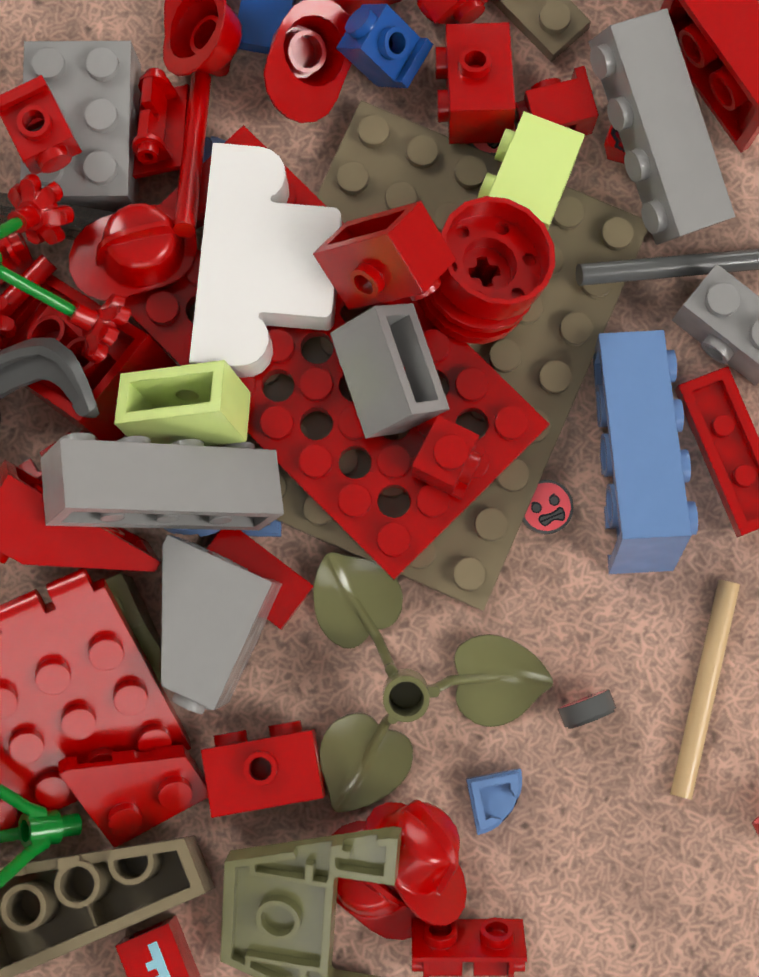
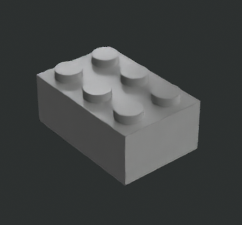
M24 41L23 84L40 75L43 76L82 150V153L73 156L71 162L63 169L53 173L41 172L37 174L41 180L42 189L53 181L58 183L62 188L63 197L57 204L58 206H70L74 211V215H112L122 207L139 203V178L134 179L132 176L135 155L132 150V142L137 135L141 96L138 83L141 77V64L132 42ZM40 126V127H38V128H36V129H34V130H32V131H37V130L41 129L42 126ZM22 159L20 181L26 175L31 174Z

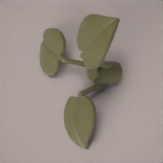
M330 552L321 561L315 577L313 590L314 610L320 628L333 643L347 649L359 646L370 635L383 662L385 672L388 675L383 687V704L388 714L382 718L380 724L368 714L351 713L335 720L323 736L320 747V765L328 787L331 806L335 812H347L367 807L386 797L404 781L411 769L413 746L405 734L391 730L389 727L398 721L412 722L422 717L428 709L430 698L438 697L440 692L451 686L458 685L455 695L456 703L463 715L475 724L485 727H496L510 723L520 717L543 693L552 687L553 679L550 673L531 651L509 638L492 634L478 635L461 643L454 655V663L458 675L447 676L435 684L427 685L425 678L415 670H398L379 629L393 625L400 616L403 593L397 578L393 581L376 563L364 558Z

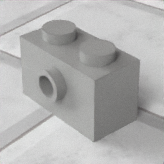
M716 264L676 313L672 321L699 341L702 349L711 358L719 363L728 364L756 386L759 383V296Z
M413 303L374 306L330 333L366 439L404 433L450 409Z

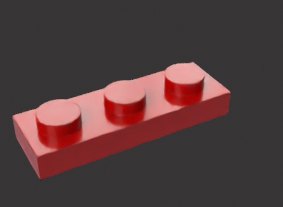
M726 366L682 383L674 390L678 399L682 401L686 419L738 538L759 529V437L731 371Z

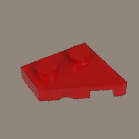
M183 744L156 747L149 752H138L136 750L112 752V761L77 764L76 756L66 757L58 761L60 777L114 848L208 798L205 776Z

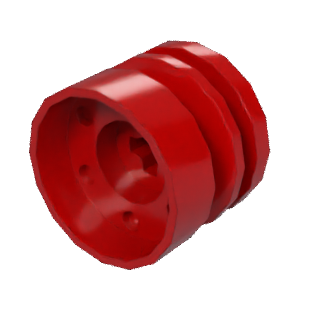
M484 196L464 202L448 216L440 233L456 261L439 277L442 281L439 288L432 294L419 300L426 317L443 334L462 343L487 344L506 337L519 325L531 305L544 291L555 268V247L545 224L530 209L508 198Z

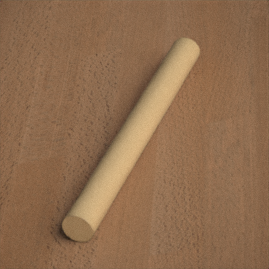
M718 580L671 787V795L692 800L740 588V585L734 582Z

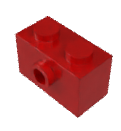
M510 23L446 24L445 47H435L436 80H446V89L437 90L438 123L448 122L449 144L500 143L506 128L513 131L516 111Z
M421 201L347 221L313 253L348 310L373 305V307L389 305L396 299L410 297L412 301L423 299L439 288L442 283L439 277L456 261V258Z
M301 720L268 726L270 736L248 740L246 730L214 735L215 746L201 750L211 818L324 798L326 792L315 729L302 730Z

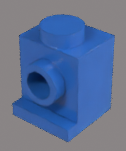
M362 4L349 17L345 26L346 32L336 49L374 85L378 87L409 88L434 44L428 38H420L388 4Z

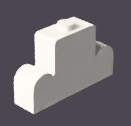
M213 143L189 363L197 364L225 360L240 378L254 377L262 373L270 364L273 356V345L266 326L326 331L334 326L337 291L313 253L342 226L341 213L334 207L288 204L289 185L285 166L281 158L271 149L260 146Z

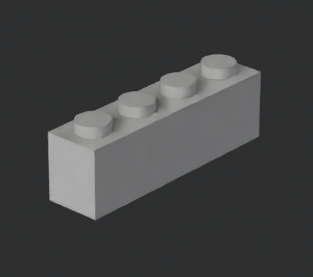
M662 9L610 25L589 41L591 48L590 62L593 72L601 79L608 100L607 113L610 123L619 132L626 153L624 157L625 169L629 178L636 184L642 202V220L646 229L652 233L655 244L659 245L734 218L735 214L668 9Z
M71 433L62 436L41 457L45 526L259 531L284 514L276 450L255 449L254 444L250 442L213 447L204 446V442L198 439H182L171 444L151 443V439L145 436H128L117 441L96 440L95 435L90 433Z

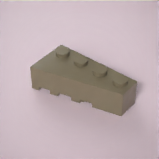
M196 836L30 861L0 889V977L16 976L216 888Z

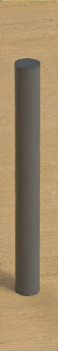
M759 248L577 264L575 272L576 281L579 286L707 275L716 264L728 273L759 270Z

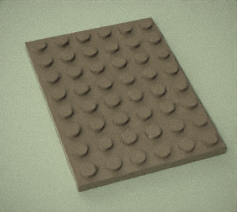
M361 100L317 197L327 207L337 208L341 213V221L343 223L421 201L440 232L448 216L466 201L477 199L487 172L497 176L502 162L495 160V156L467 144H449L448 136ZM567 186L565 187L548 229L555 247V268L548 285L531 305L527 314L523 316L519 325L506 337L487 344L467 343L550 425L400 576L482 612L484 611L595 354L598 334L604 333L625 282L579 286L576 281L577 264L636 259L648 231L641 217ZM344 305L340 315L347 323L371 307L368 305L348 310L347 306ZM319 336L306 341L302 349L303 357L307 361L316 364L327 361L333 353L332 343L328 339ZM285 374L272 375L264 384V395L272 401H284L293 393L294 381ZM439 376L446 396L449 391L448 384L443 377ZM344 379L340 385V392L344 398L353 401L346 379ZM312 412L303 419L301 430L307 438L320 440L329 435L333 427V421L326 413ZM476 412L463 413L456 420V424L478 434V439L487 432L485 419ZM409 430L404 433L385 435L384 437L390 440H399L405 437ZM247 434V442L253 443L254 446H255V449H262V448ZM215 445L213 447H223L224 445ZM353 449L347 451L341 457L339 468L345 476L357 479L369 472L372 462L367 453L362 450ZM278 465L284 514L276 520L359 558L374 562ZM388 488L379 496L378 507L384 515L396 518L408 511L410 499L402 489Z

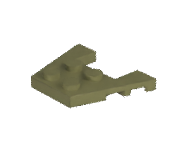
M393 826L230 850L224 861L220 961L253 977H381L339 970L332 966L338 877L394 886L399 869L402 828Z

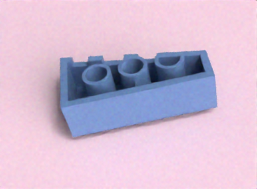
M664 330L599 333L593 356L598 427H608V433H603L600 440L601 475H604V477L612 476L613 484H607L606 506L604 507L605 529L616 528L617 541L611 555H607L609 574L674 571L691 536L696 535L698 531L696 503L694 501H687L685 483H688L691 478L690 455L687 449L680 450L678 432H682L684 427L683 404L681 399H673L671 382H675L677 378L676 353L674 350H667Z

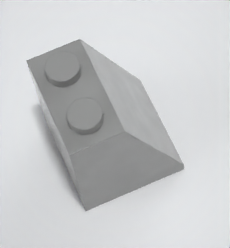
M167 535L162 545L161 686L175 692L172 702L192 712L203 714L205 709L216 710L230 702L266 624L267 616L282 583L247 571V568L232 560L230 561V559L187 539Z

